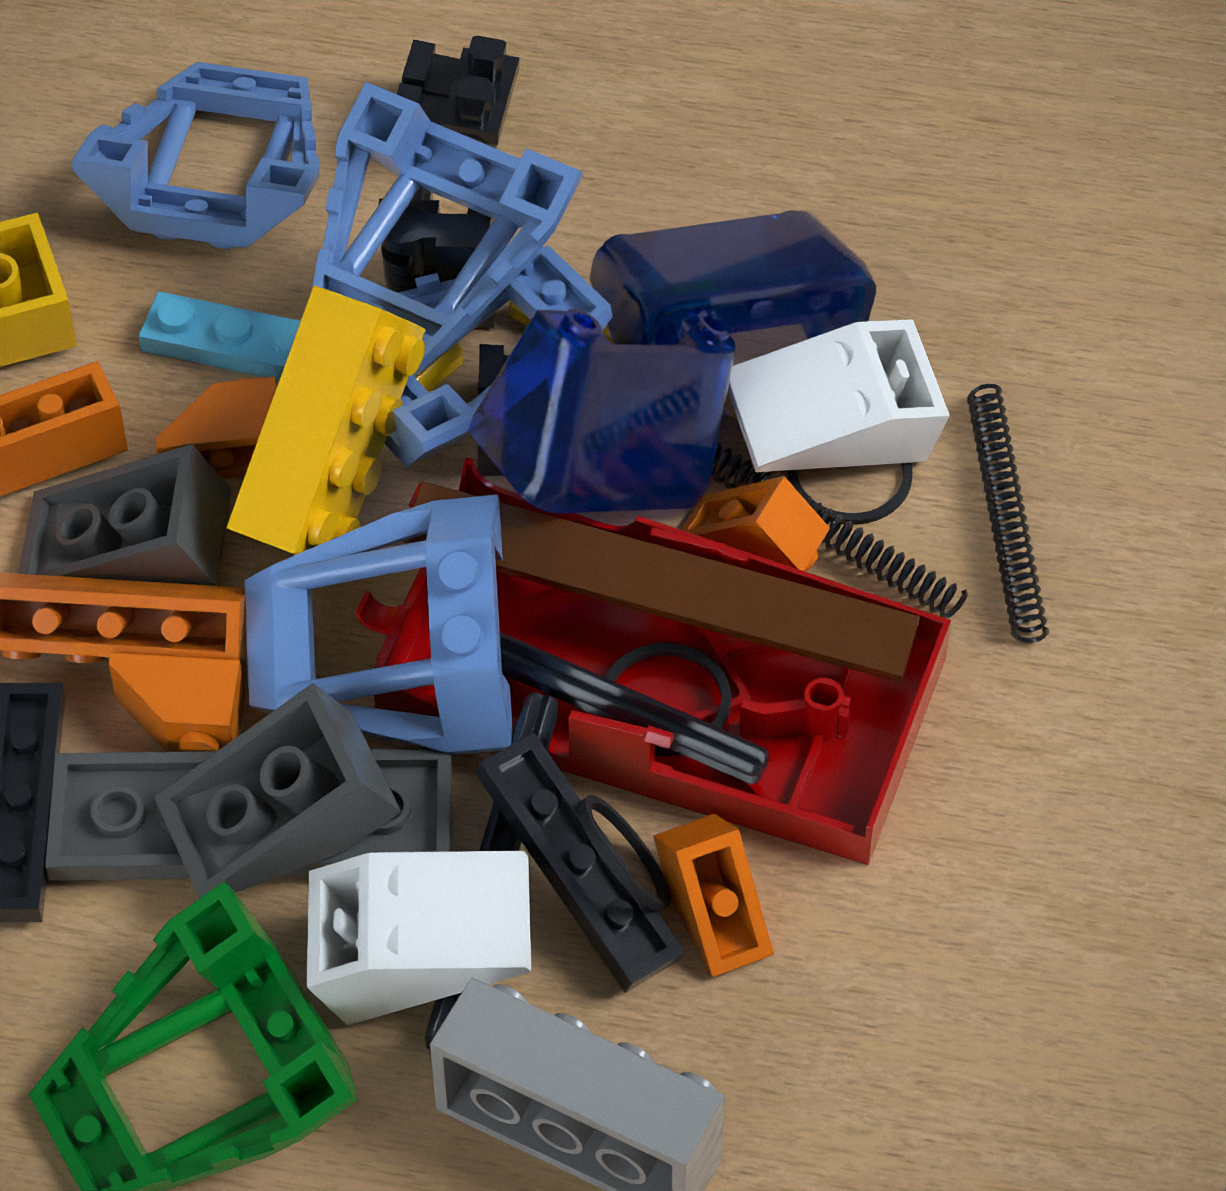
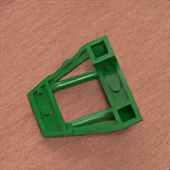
M225 881L167 921L153 939L157 946L134 974L129 970L125 973L112 990L117 996L89 1031L83 1027L29 1093L34 1106L80 1191H166L264 1159L298 1143L358 1101L350 1065L289 963ZM190 959L198 973L217 988L114 1041ZM233 1012L270 1075L262 1081L267 1092L157 1150L147 1153L105 1077Z

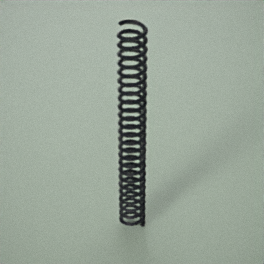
M987 383L972 390L967 397V403L975 435L974 441L984 483V492L986 493L985 500L988 503L989 520L992 524L991 531L994 534L993 541L996 544L995 551L997 553V562L999 563L1001 582L1004 585L1003 593L1005 594L1011 635L1021 642L1034 643L1043 640L1049 634V629L1045 627L1047 619L1042 616L1045 613V608L1041 606L1043 598L1038 595L1041 592V588L1039 585H1036L1039 582V577L1035 575L1037 572V567L1033 564L1035 557L1030 554L1033 551V547L1031 544H1028L1031 541V537L1027 534L1029 526L1025 524L1027 516L1023 513L1025 506L1021 503L1023 496L1019 493L1021 486L1017 483L1019 476L1016 474L1015 456L1011 454L1013 452V446L1010 444L1012 438L1008 434L1010 428L1006 425L1008 418L1004 415L1006 408L1002 405L1004 403V398L1001 396L1002 389L996 384ZM994 388L996 390V393H987L979 397L974 396L975 393L982 389ZM998 400V403H987L980 407L976 405L978 402ZM998 408H999V410H1000L999 413H998V412H992V413H987V414H985V415H983V416H979V415H978L979 412H990V411H994V410H996V409H998ZM999 418L1002 419V422H992L984 426L980 425L982 421L990 422ZM1000 428L1004 429L1003 432H993L986 436L982 434V432L984 431H995ZM1002 438L1006 439L1005 442H994L989 445L984 444L985 441H996ZM1005 447L1007 448V452H1005V451H1000V452H995V453H993V454H991V455H987V454H986V452H987L988 450H989V451H996V450H1001V449H1003V448H1005ZM1006 457L1009 458V462L1001 461L994 463L992 465L988 464L990 460H1001ZM1011 468V471L998 472L994 475L989 473L991 470ZM1013 478V481H1004L996 485L991 483L993 480ZM1015 488V491H1006L998 495L993 493L995 490ZM1015 496L1017 498V501H1008L1000 505L995 503L997 500L1011 499ZM1019 508V511H1010L1002 515L997 513L999 510ZM1021 518V521L1008 522L1004 525L999 523L1001 520ZM1019 527L1023 528L1022 532L1015 531L1008 533L1006 535L1001 534L1003 530L1017 529ZM1021 537L1025 538L1024 542H1014L1008 545L1003 544L1005 540L1019 539ZM1027 548L1026 552H1017L1011 555L1005 554L1008 550ZM1025 557L1029 559L1028 562H1020L1013 565L1007 564L1010 560H1020ZM1028 567L1031 569L1030 572L1018 573L1016 575L1009 574L1013 570H1022ZM1033 579L1031 583H1022L1017 586L1011 585L1015 580ZM1035 589L1034 593H1026L1020 596L1013 595L1016 591ZM1033 598L1037 600L1035 604L1015 605L1019 601H1027ZM1039 610L1038 614H1030L1023 617L1017 616L1022 611ZM1037 619L1041 621L1040 624L1032 627L1019 626L1023 622L1035 621ZM1042 629L1043 634L1032 638L1021 637L1017 633V630L1021 632H1034Z
M721 442L715 443L710 448L704 465L699 467L700 471L704 470L707 477L714 476L717 483L724 482L727 489L739 487L747 476L745 485L757 483L762 472H755V469L750 472L752 468L751 460L745 461L740 466L742 462L741 454H737L731 459V448H727L721 453ZM716 461L714 470L712 472L709 471V467ZM726 467L724 476L722 478L719 477V473ZM771 472L765 473L759 482L772 479ZM736 473L734 482L730 484L729 479ZM806 497L805 500L812 506V497ZM822 502L812 507L819 516L823 509ZM832 508L825 510L821 515V518L827 525L833 516ZM836 516L830 523V529L822 541L828 550L835 549L838 556L846 555L848 562L856 561L857 567L859 569L866 568L869 575L877 573L879 581L887 580L889 587L897 586L900 594L908 592L910 600L918 599L920 606L929 605L931 613L939 611L940 617L949 618L962 607L967 599V589L962 590V595L955 606L948 613H944L945 607L957 591L956 583L951 584L947 588L941 603L934 607L935 600L947 584L946 577H942L937 581L930 597L924 601V594L930 589L936 579L935 570L927 574L919 592L913 594L914 587L925 574V564L918 566L910 579L909 585L903 588V582L915 567L914 558L909 559L905 563L898 579L893 582V575L904 562V552H900L895 556L888 573L882 576V569L885 568L894 555V545L886 548L877 567L871 569L872 563L878 558L884 548V540H878L872 547L867 561L861 563V558L874 541L873 533L867 534L864 537L857 554L851 557V551L857 546L863 536V527L857 528L853 532L846 549L841 551V545L853 530V522L849 521L843 525L836 542L832 545L830 540L840 529L843 523V516Z

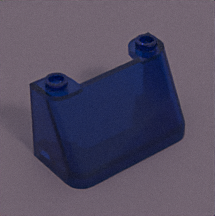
M794 210L778 214L634 234H618L607 239L596 251L589 278L592 288L611 305L613 317L607 326L631 387L661 383V365L678 353H680L682 361L694 359L698 339L801 324L807 339L855 322L869 321L876 296V283L866 263L814 214Z
M537 310L474 413L468 428V432L517 493L536 508L550 513L667 510L695 507L710 484L736 346L735 341L730 335L731 329L723 319L710 312L688 313L683 315L675 328L676 335L683 345L611 344L601 333L602 328L599 322L582 310Z

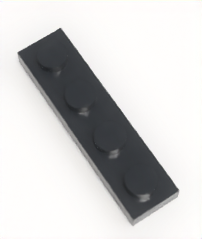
M0 683V922L43 921L47 882L45 864L55 753H60L66 698L63 683Z
M532 733L481 761L474 772L622 990L625 993L679 961L686 951L659 912L649 909L638 901L619 882L595 850L578 814V803L581 799L536 734ZM596 823L602 837L604 838L610 850L613 852V854L622 864V866L626 869V871L634 878V876L632 875L628 867L625 865L619 854L616 852L608 838L605 836L599 825Z

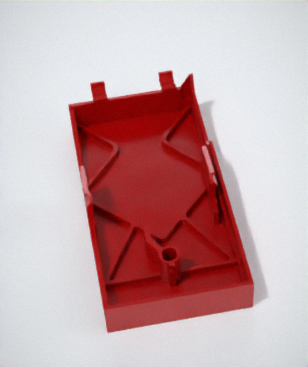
M466 457L459 491L476 496L498 495L499 502L920 616L919 626L903 681L899 683L496 572L499 631L603 677L623 655L645 645L677 643L695 648L712 658L721 667L728 679L731 690V708L723 729L763 746L769 752V762L763 776L758 783L749 784L685 755L654 756L655 745L670 749L674 739V733L652 726L645 728L595 716L555 698L558 702L559 714L548 753L561 771L707 816L716 814L727 822L869 865L946 660L951 620L638 515L633 523L625 526H614L593 520L492 484L476 469L474 459ZM422 483L418 484L409 502L410 508L415 505ZM426 567L419 569L402 605L386 606L378 602L371 592L366 590L355 612L356 617L366 628L387 635L376 658L377 663L374 668L431 658ZM657 656L641 660L628 667L615 681L710 724L716 718L721 706L719 687L709 672L700 665L680 657ZM503 675L510 685L512 732L514 734L524 697L533 692L541 695L548 694ZM434 685L374 695L375 708L440 717Z

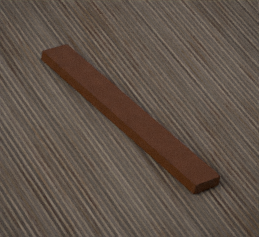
M422 481L414 507L431 501L478 496ZM499 502L503 560L496 561V572L899 683L903 681L919 626L920 616ZM427 533L403 542L404 544L425 541Z

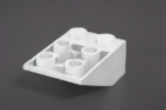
M913 319L855 322L726 368L722 374L755 472L927 462L950 416Z
M524 851L366 853L309 871L307 988L347 1026L461 993L471 977L489 985L531 972L528 855Z

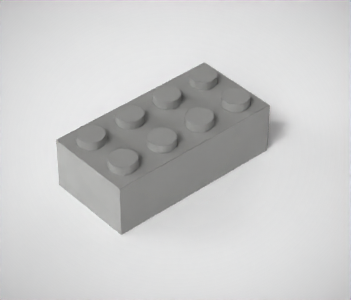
M471 977L430 1043L436 1110L605 1191H704L722 1160L725 1095L717 1092L716 1088L708 1080L691 1072L679 1074L657 1064L644 1050L626 1042L615 1044L591 1033L584 1023L571 1015L564 1013L552 1015L529 1004L519 992L511 987L502 984L490 986Z

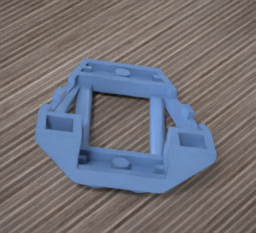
M196 62L158 87L157 99L144 108L142 105L134 103L123 110L122 122L114 128L102 124L90 132L72 159V169L132 231L149 233L162 240L182 238L209 242L212 246L222 249L248 247L302 207L319 178L320 165L319 158L316 155L315 129L312 126V107L308 78ZM196 110L276 122L264 157L261 158L246 185V197L168 185ZM169 116L148 171L147 141L141 139ZM291 148L292 162L287 161Z
M365 82L338 134L335 157L338 162L334 186L329 188L326 211L329 216L323 249L318 251L313 286L315 285L381 308L425 328L422 339L425 344V351L422 362L417 370L419 372L438 357L533 260L556 230L583 174L578 169L526 148L520 159L440 126L429 120L419 103ZM371 158L396 174L398 178L346 251ZM420 188L495 219L435 309L360 277V274ZM518 228H521L517 235L512 239Z
M550 246L542 247L518 276L438 357L419 372L416 371L415 374L408 377L401 397L403 405L392 410L397 429L393 434L387 436L385 445L404 466L408 467L463 440L476 428L509 413L595 341L613 317L611 305ZM437 273L415 278L417 288L399 292V294L435 309L455 279L440 282ZM509 300L548 337L540 346L468 404L448 384L428 392L415 378V376Z
M498 495L437 500L405 509L273 564L246 579L245 605L249 706L253 710L271 713L312 683L337 702L434 685L440 717L347 704L341 705L352 712L362 733L376 739L389 742L395 740L421 746L425 749L451 753V755L501 751L510 746L513 737L510 685L503 676L501 667L496 561L503 560ZM427 533L425 541L380 549ZM426 567L431 658L316 679L312 589Z

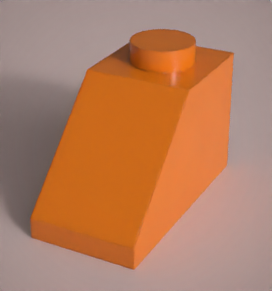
M275 376L240 378L235 381L213 383L155 438L157 454L193 444L223 479L245 477L276 391Z
M785 476L704 495L700 498L681 528L683 531L716 542L725 543L728 546L805 572L816 562L818 557L817 549L830 529Z
M110 653L108 664L116 700L165 752L219 751L239 736L245 702L240 660Z
M712 814L653 835L665 880L671 892V899L708 975L715 977L774 955L738 828L716 814Z

